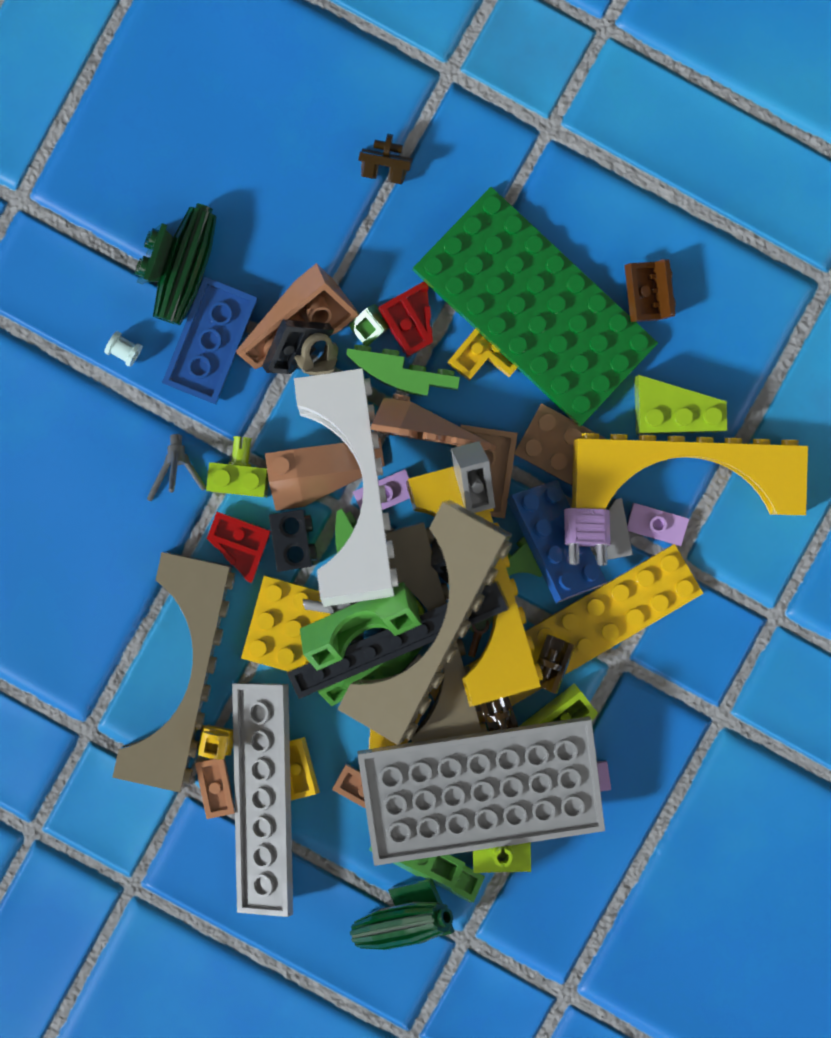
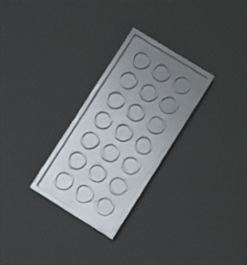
M590 716L357 751L374 866L605 831Z

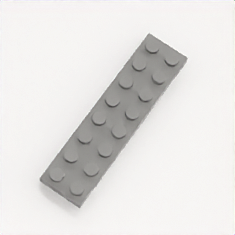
M232 684L237 913L289 917L293 915L289 685Z

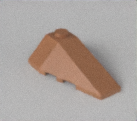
M316 263L292 283L236 352L254 369L262 367L282 319L330 323L334 329L333 334H335L359 316V313L334 279Z
M393 394V399L383 398L371 425V430L386 435L457 446L479 441L483 450L496 451V445L410 402L409 396Z
M378 438L380 448L374 449L375 458H381L382 467H384L381 438ZM345 443L265 453L268 479L276 511L305 507L362 478L360 467Z

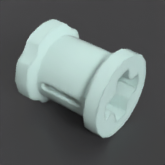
M116 331L108 341L104 353L115 355L125 361L127 366L131 367L138 358L143 346L138 343L135 345L123 338L121 332Z

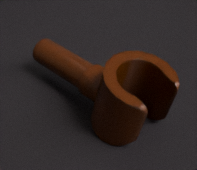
M486 620L485 628L481 630L476 629L475 624L472 625L474 633L468 656L475 657L482 634L489 629L488 620Z

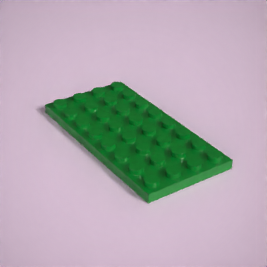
M492 187L470 207L412 269L579 427L585 423L658 344L637 322H631L630 316Z

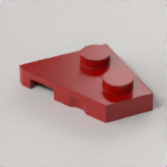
M424 281L378 308L407 358L433 343L432 328L430 326L431 311L428 301L429 286Z
M217 511L207 539L244 576L247 582L253 583L271 531Z

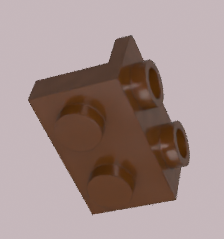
M669 259L624 265L631 322L659 321L674 317L676 314V301L673 295L672 270Z

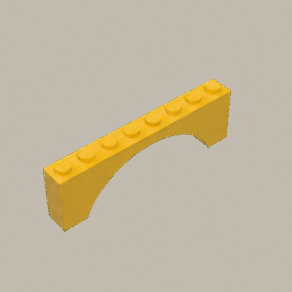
M582 433V439H574L572 508L606 509L616 491L637 472L663 460L687 457L717 463L741 476L759 494L771 515H806L808 446H799V440H781V445H770V439H753V444H742V438H724V443H713V437H696V442H685L684 436H668L667 441H656L655 435H639V440H628V435L610 434V439H599V434Z
M454 466L409 478L406 481L413 511L435 517L442 502L448 500L464 507ZM494 508L475 513L493 523L490 512H493ZM508 555L504 559L500 558L495 566L498 573L493 582H499L510 608L494 615L489 640L483 653L472 669L462 678L469 707L541 687L539 681L543 680L541 668L538 663L534 664L531 652L535 651L533 640L530 635L525 634L523 624H526L524 610L522 607H518L515 596L518 595L517 585L513 578L509 579L507 568L510 567Z

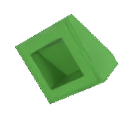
M376 304L367 307L348 325L365 346L372 344L389 329Z

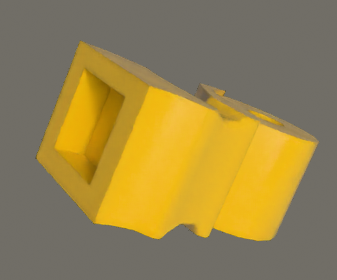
M202 725L198 755L218 760L225 759V755L231 756L233 729Z

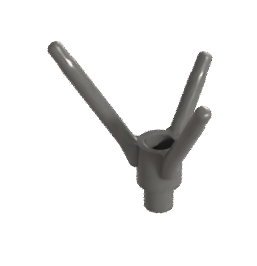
M170 435V445L167 447L168 455H166L164 464L147 497L148 501L153 500L170 466L169 492H174L178 465H185L202 491L206 489L205 484L191 464L188 455L185 454V446L182 445V435Z

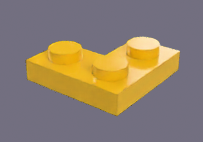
M477 329L473 330L447 362L468 381L471 380L486 360L508 377L517 369Z

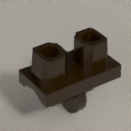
M387 134L386 141H374L373 148L384 150V152L362 148L358 161H362V177L376 179L379 165L390 167L388 182L403 184L407 170L409 171L412 167L413 158L390 154L391 152L402 153L403 145L393 143V134Z
M547 634L537 660L543 675V680L539 681L540 688L554 694L558 693L576 645Z
M509 696L480 704L489 731L519 727Z

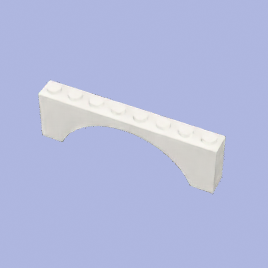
M363 369L294 378L296 401L300 416L324 425L340 437L354 455L363 478V501L357 524L350 538L337 555L317 570L322 604L325 607L394 597L393 587L399 585L396 568L390 569L389 559L395 558L393 542L392 540L387 541L385 532L391 530L389 513H383L382 503L387 502L385 485L379 486L378 476L383 475L381 458H375L374 449L380 448L377 431L371 430V422L375 418L374 404L368 405L367 396L372 395L370 378H364Z

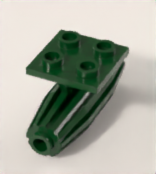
M199 203L196 204L195 208L189 207L174 236L166 230L167 225L163 223L148 232L144 247L148 248L146 256L139 259L134 274L139 276L137 280L139 284L158 281L153 317L179 326L185 318L197 295L212 250L217 218L212 214V208Z
M431 878L388 889L395 906L374 911L354 921V924L351 926L350 935L352 936V942L355 943L356 947H360V949L390 950L421 944L439 936L452 934L455 930L452 926L453 914L448 909V906L442 903Z

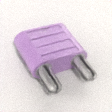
M565 509V545L569 546V564H579V546L597 547V564L600 566L607 565V546L611 545L610 510Z

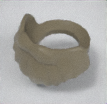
M314 333L306 339L302 346L301 355H296L295 360L299 368L310 376L330 374L334 371L338 360V346L326 334ZM323 340L326 342L324 353L313 363L310 358V349L315 342Z

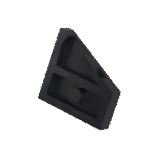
M282 319L263 362L264 370L266 373L292 374L299 367L295 356L301 355L302 346L306 339L314 333H323L330 337L334 329L330 323ZM314 344L310 349V355L316 350Z

